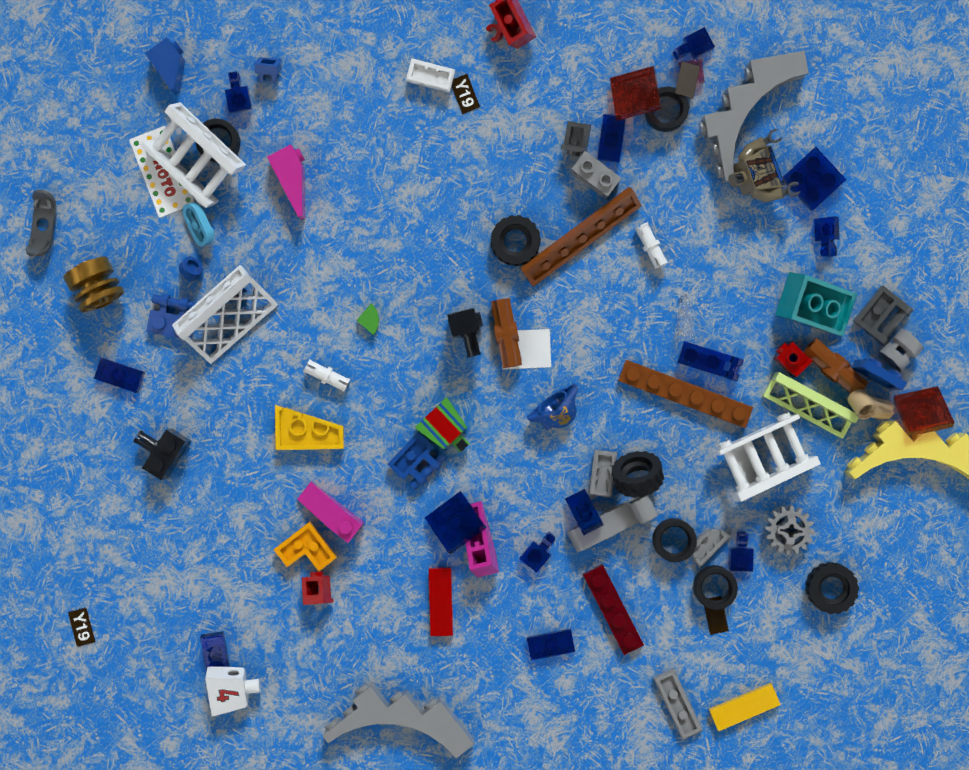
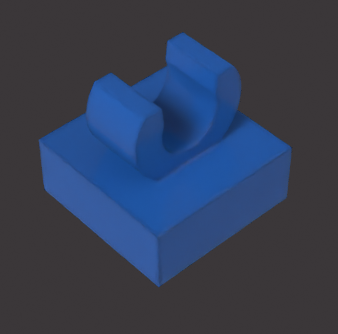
M259 57L255 63V73L260 74L259 81L264 82L265 74H269L272 77V83L275 84L278 73L282 68V59Z

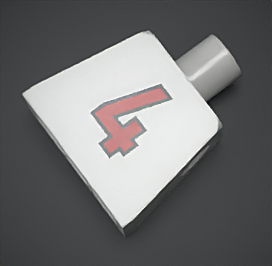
M242 667L207 668L205 680L212 716L245 708L248 706L249 694L261 692L260 679L247 680L245 669Z

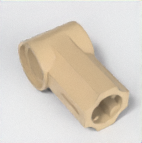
M864 389L855 390L848 397V403L860 419L872 417L879 420H889L893 415L894 405L891 401L870 396Z

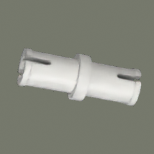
M648 222L635 228L644 245L643 250L648 253L654 268L658 269L666 265L668 261L659 247L661 243L655 239Z
M309 359L303 371L322 380L321 383H328L343 392L350 381L349 378L332 371L333 368H326L313 362L311 359Z

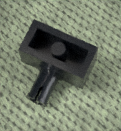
M474 308L447 314L452 337L463 338L467 358L481 355L476 337L478 332H480L479 327L483 326L480 312L475 313Z
M166 429L158 441L141 430L136 435L138 438L135 437L133 441L150 452V456L142 469L160 480L168 479L191 442L190 439L174 429Z

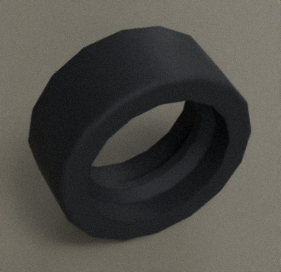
M660 87L653 91L646 101L644 109L645 118L655 130L662 132L674 131L687 118L689 111L688 100L685 96L675 94L676 88ZM669 96L677 100L680 107L679 116L674 121L667 123L658 120L653 111L654 103L657 99Z
M213 118L205 121L203 124L209 130L223 128L230 134L231 145L229 149L237 155L241 140L234 126L224 119ZM195 142L197 150L202 155L204 152L203 148ZM214 158L209 160L213 163H218Z
M669 518L662 521L655 528L652 543L655 551L663 559L670 562H681L687 560L694 553L697 546V536L694 529L687 522L678 518ZM679 527L686 532L688 543L682 552L670 553L663 548L661 537L668 528Z
M711 565L704 567L697 573L693 582V591L702 605L708 609L720 610L733 603L737 597L738 585L737 580L730 571L722 566ZM713 574L723 576L729 586L726 596L717 601L709 600L702 591L703 581L706 577Z

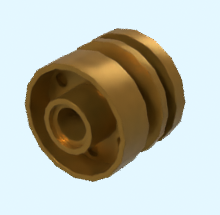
M105 256L84 261L63 275L69 291L81 290L74 297V301L77 303L81 302L78 305V309L82 313L101 309L113 303L125 292L122 286H117L120 282L118 278L106 279L114 272V269Z

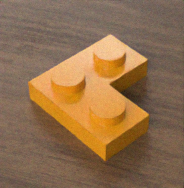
M311 521L273 549L286 567L306 554L318 571L338 557Z

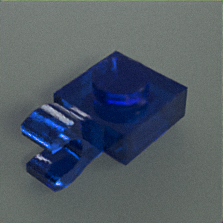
M703 27L684 37L685 44L675 48V51L672 53L676 61L688 54H691L692 58L695 59L713 50L715 46L706 28Z
M237 71L228 73L231 89L225 90L229 113L252 110L248 86L241 87V78Z
M832 216L814 219L815 241L821 242V257L837 256V247L834 244V240H840L839 217Z
M548 532L539 544L533 540L519 559L537 573L551 556L547 549L556 540V537Z
M737 532L736 547H730L729 549L730 571L753 572L754 549L747 547L748 534L746 532Z

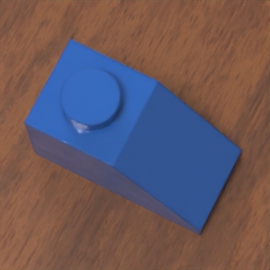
M165 38L145 54L170 90L177 95L180 93L185 60L181 56L184 52L176 41L172 43L168 38Z

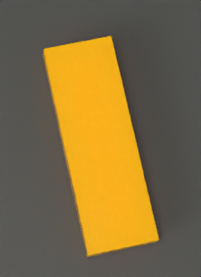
M770 682L709 708V712L717 730L721 731L781 704Z

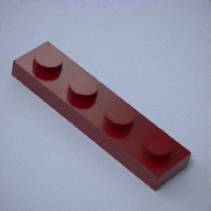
M603 564L583 573L623 655L644 646Z

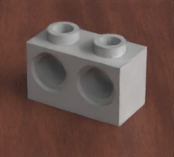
M584 151L570 171V174L605 200L621 180L620 176L586 151Z

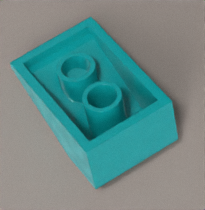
M789 272L775 315L843 337L857 293L805 274Z

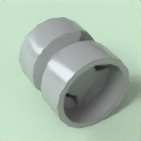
M901 329L892 338L893 343H887L879 351L882 359L898 372H902L910 364L909 359L916 358L924 349L922 344L904 329Z

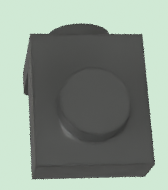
M568 121L564 144H561V149L567 150L566 154L580 156V153L587 152L591 124Z

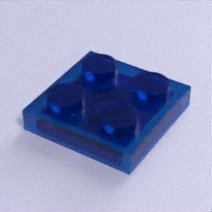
M814 147L782 177L787 186L791 182L799 183L798 186L790 187V189L794 193L800 192L797 197L810 211L819 206L847 180L817 147Z
M461 491L425 517L449 554H452L487 528Z

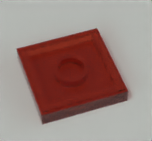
M654 66L610 78L617 121L662 109Z
M938 386L895 395L893 398L908 436L954 427L955 422Z

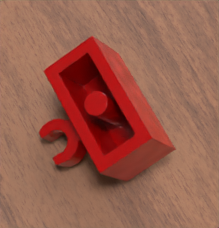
M496 0L489 5L498 23L489 24L486 27L488 32L494 29L497 31L496 35L491 38V41L499 42L504 35L508 45L519 49L536 38L518 0Z

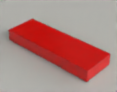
M451 567L429 568L430 636H453Z

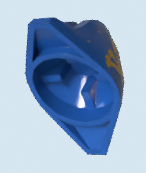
M574 383L546 398L527 415V419L530 422H541L546 430L552 427L563 428L568 426L575 419L577 412L575 397L578 392L577 384Z

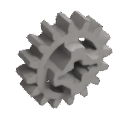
M788 505L787 510L783 506H779V513L772 510L771 512L774 517L766 518L770 524L769 526H764V529L769 531L765 538L772 539L769 545L771 547L777 545L776 551L779 553L784 549L787 555H790L791 550L799 554V547L806 550L805 542L812 543L813 541L809 538V534H815V531L809 527L814 522L807 521L810 515L808 513L801 515L802 509L799 507L794 511L792 505ZM784 516V520L781 521L779 524H776L778 520ZM795 516L801 520L803 526H799L796 523ZM789 526H791L797 531L793 530L790 531L788 534L781 529L789 528ZM775 533L782 536L783 544L778 541ZM799 536H802L800 540L795 543V540Z

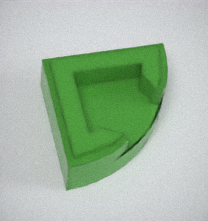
M371 303L357 321L372 335H375L379 326V315L377 309Z

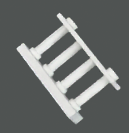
M182 103L171 104L164 111L171 121L156 141L154 139L144 141L140 146L150 158L156 160L195 197L198 204L205 208L215 205L219 201L212 195L215 189L228 173L233 175L241 172L246 164ZM180 126L186 132L187 137L174 155L171 156L163 146L176 128ZM194 142H197L204 152L188 172L179 162ZM214 158L220 164V169L208 185L204 187L196 180V177L208 161Z
M789 412L776 417L778 421L733 442L726 440L717 445L718 449L712 451L713 456L724 454L733 474L737 490L730 494L734 502H742L821 464L817 456H808V454L804 453L791 422L800 418L799 414L790 415ZM782 426L796 455V462L791 465L785 463L772 434V431ZM761 436L764 437L777 466L775 468L776 472L770 475L768 472H765L752 443V440ZM744 445L757 475L755 477L757 481L751 484L745 481L732 452L733 449Z

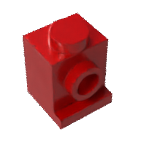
M784 342L775 351L777 355L774 357V360L791 377L800 375L813 362L794 342H789L788 344ZM792 353L796 355L795 362H791L789 359Z
M323 571L310 572V577H302L303 605L334 603L333 598H331L330 576H324Z

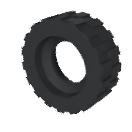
M510 215L507 218L504 217L495 225L491 234V247L494 255L501 262H504L506 265H525L538 253L541 242L540 232L535 223L531 222L529 218H524L522 215ZM511 230H520L527 238L525 248L519 252L510 251L505 246V236Z
M647 451L630 452L619 457L614 462V465H612L611 472L615 489L626 497L636 498L651 495L659 490V487L663 484L662 464L659 457L653 453H648ZM643 470L649 472L638 478L627 477V475L635 471Z
M833 562L821 563L808 574V579L805 583L806 594H808L809 601L821 611L828 614H840L843 611L846 612L849 610L848 608L855 604L854 602L858 598L859 591L858 580L847 567ZM828 577H836L843 584L841 595L835 599L826 598L821 591L822 582Z

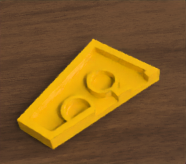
M275 405L276 450L344 449L343 425Z

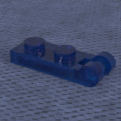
M683 341L677 360L678 364L736 382L739 378V367L744 362L743 359ZM725 362L731 363L729 371L723 370Z

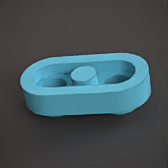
M197 202L184 205L183 217L196 244L201 247L212 244L215 234L203 207Z

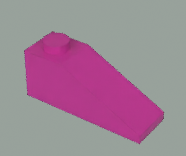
M290 144L267 156L298 218L303 220L305 218V168L302 161L305 159L300 149L295 150Z
M312 481L297 499L347 543L351 541L364 524V521Z
M480 501L460 506L470 571L476 577L499 573L496 551L483 503Z

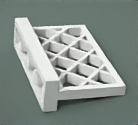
M239 265L172 326L183 341L185 340L212 364L278 304ZM250 282L254 286L253 294L242 295V289ZM252 299L251 309H240L241 300ZM257 299H267L270 302L264 308L256 309ZM229 300H237L236 309L225 310V304ZM235 314V324H223L224 315ZM240 314H251V318L247 323H239ZM212 315H220L219 324L208 325V319ZM223 329H234V334L230 338H222ZM195 330H203L202 339L192 340L189 335ZM207 330H218V339H206ZM206 344H217V349L211 355L205 352Z

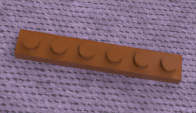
M628 187L520 267L529 283L533 287L639 209L642 205L635 192Z
M625 360L618 378L619 382L746 428L753 410L752 406L629 360Z

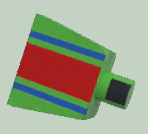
M447 397L415 426L418 431L442 449H445L451 443L461 453L470 444L461 434L467 426Z

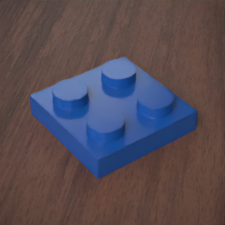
M873 358L855 360L851 366L852 369L889 390H903L907 384L906 381L901 379L903 375L892 369L889 371L881 367L883 364Z

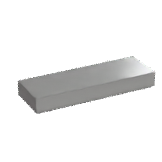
M674 668L654 676L653 679L682 740L703 731Z

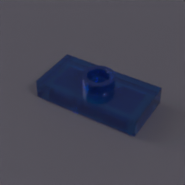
M603 114L597 155L598 161L620 163L626 117Z
M101 357L94 379L138 393L145 371Z
M585 489L565 498L583 535L604 526Z
M571 628L527 637L531 660L575 652Z
M224 631L201 634L200 640L206 671L208 667H230Z

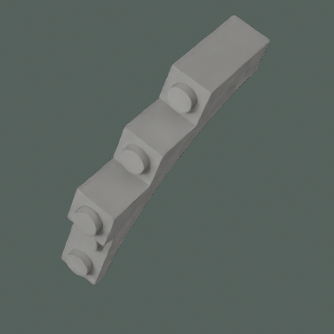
M805 51L750 60L747 68L744 69L745 79L750 84L728 87L724 91V95H722V105L724 109L727 108V111L706 114L702 117V122H699L700 135H704L705 141L714 140L712 152L713 156H717L718 160L716 175L718 179L721 178L722 184L729 183L728 177L734 173L735 143L747 114L770 91L785 83L802 79L809 73Z
M373 682L368 686L364 683L355 691L356 695L353 702L356 707L352 704L342 713L344 715L338 721L336 719L330 721L325 726L326 730L323 734L324 739L329 743L340 735L359 727L375 724H395L413 728L429 735L441 743L455 758H458L474 745L473 736L442 697L437 700L433 698L424 705L425 709L423 710L406 689L402 693L398 691L389 698L391 701L389 703Z

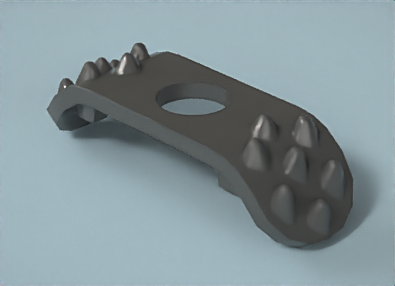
M35 190L32 195L34 212L31 236L26 247V254L33 257L47 254L51 249L57 207L54 196L45 190ZM45 218L49 226L47 230L40 231L38 222Z

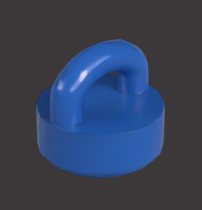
M189 256L179 264V271L185 279L194 281L202 274L203 267L198 259Z

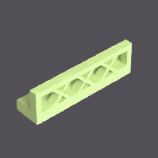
M780 372L774 373L762 395L766 399L794 414H799L800 417L841 439L844 438L851 423H856L858 420L855 412ZM775 383L783 387L786 396L777 399L770 395ZM788 390L792 391L794 394L789 395ZM797 395L803 397L805 407L794 408L790 398ZM787 399L788 404L781 400ZM820 406L823 408L825 418L816 420L813 418L810 408ZM807 410L808 415L803 413L802 411ZM840 417L846 420L840 432L833 429L830 419Z

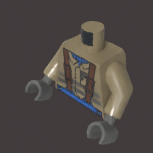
M778 129L768 132L765 138L760 137L747 144L739 154V162L733 165L734 173L729 175L728 181L731 187L739 186L741 194L751 195L752 198L762 202L783 199L785 195L791 198L799 195L800 192L792 193L790 191V187L798 186L799 183L791 182L787 188L782 189V187H785L774 152L771 145L767 147L768 143L775 144L781 141L782 137L777 140L771 138V134Z

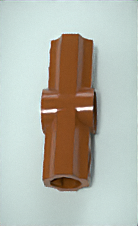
M510 298L491 301L495 322L493 326L496 342L500 349L503 368L522 365V359L518 346L519 336L516 321L514 322Z
M817 338L805 348L804 353L813 360V363L821 368L822 374L834 383L837 382L848 393L851 394L855 390L866 388L868 382L850 367V363L838 353H833Z

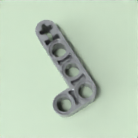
M649 495L631 498L569 529L567 534L576 552H580L637 523H646L657 517L658 513Z

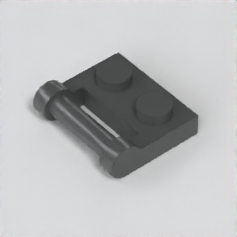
M882 285L854 318L853 322L872 336L875 341L885 346L889 342L888 338L903 319L913 312V309ZM896 306L899 311L880 333L877 328Z

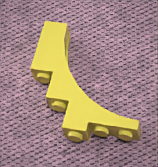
M885 420L876 427L877 431L873 434L878 442L868 445L864 449L866 453L860 458L857 456L849 461L847 464L848 468L844 470L849 478L857 479L868 470L885 462L903 458H925L947 465L969 480V436L967 433L957 434L955 432L945 440L947 442L945 444L931 427L924 426L922 428L920 426L910 434L912 436L910 438L896 421L889 420L887 422Z

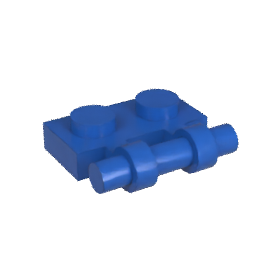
M154 294L152 303L160 304V310H150L146 332L180 338L172 324L196 303L190 302V299L187 298L180 300L171 298L167 294H162V296ZM169 307L179 308V315L168 313ZM194 332L189 335L191 339H193Z
M418 431L387 465L403 480L411 474L414 479L409 485L416 490L421 484L424 485L428 481L427 478L434 470H438L442 466L441 463L446 457L441 452L432 457L429 453L435 446ZM425 459L428 464L419 472L415 467Z

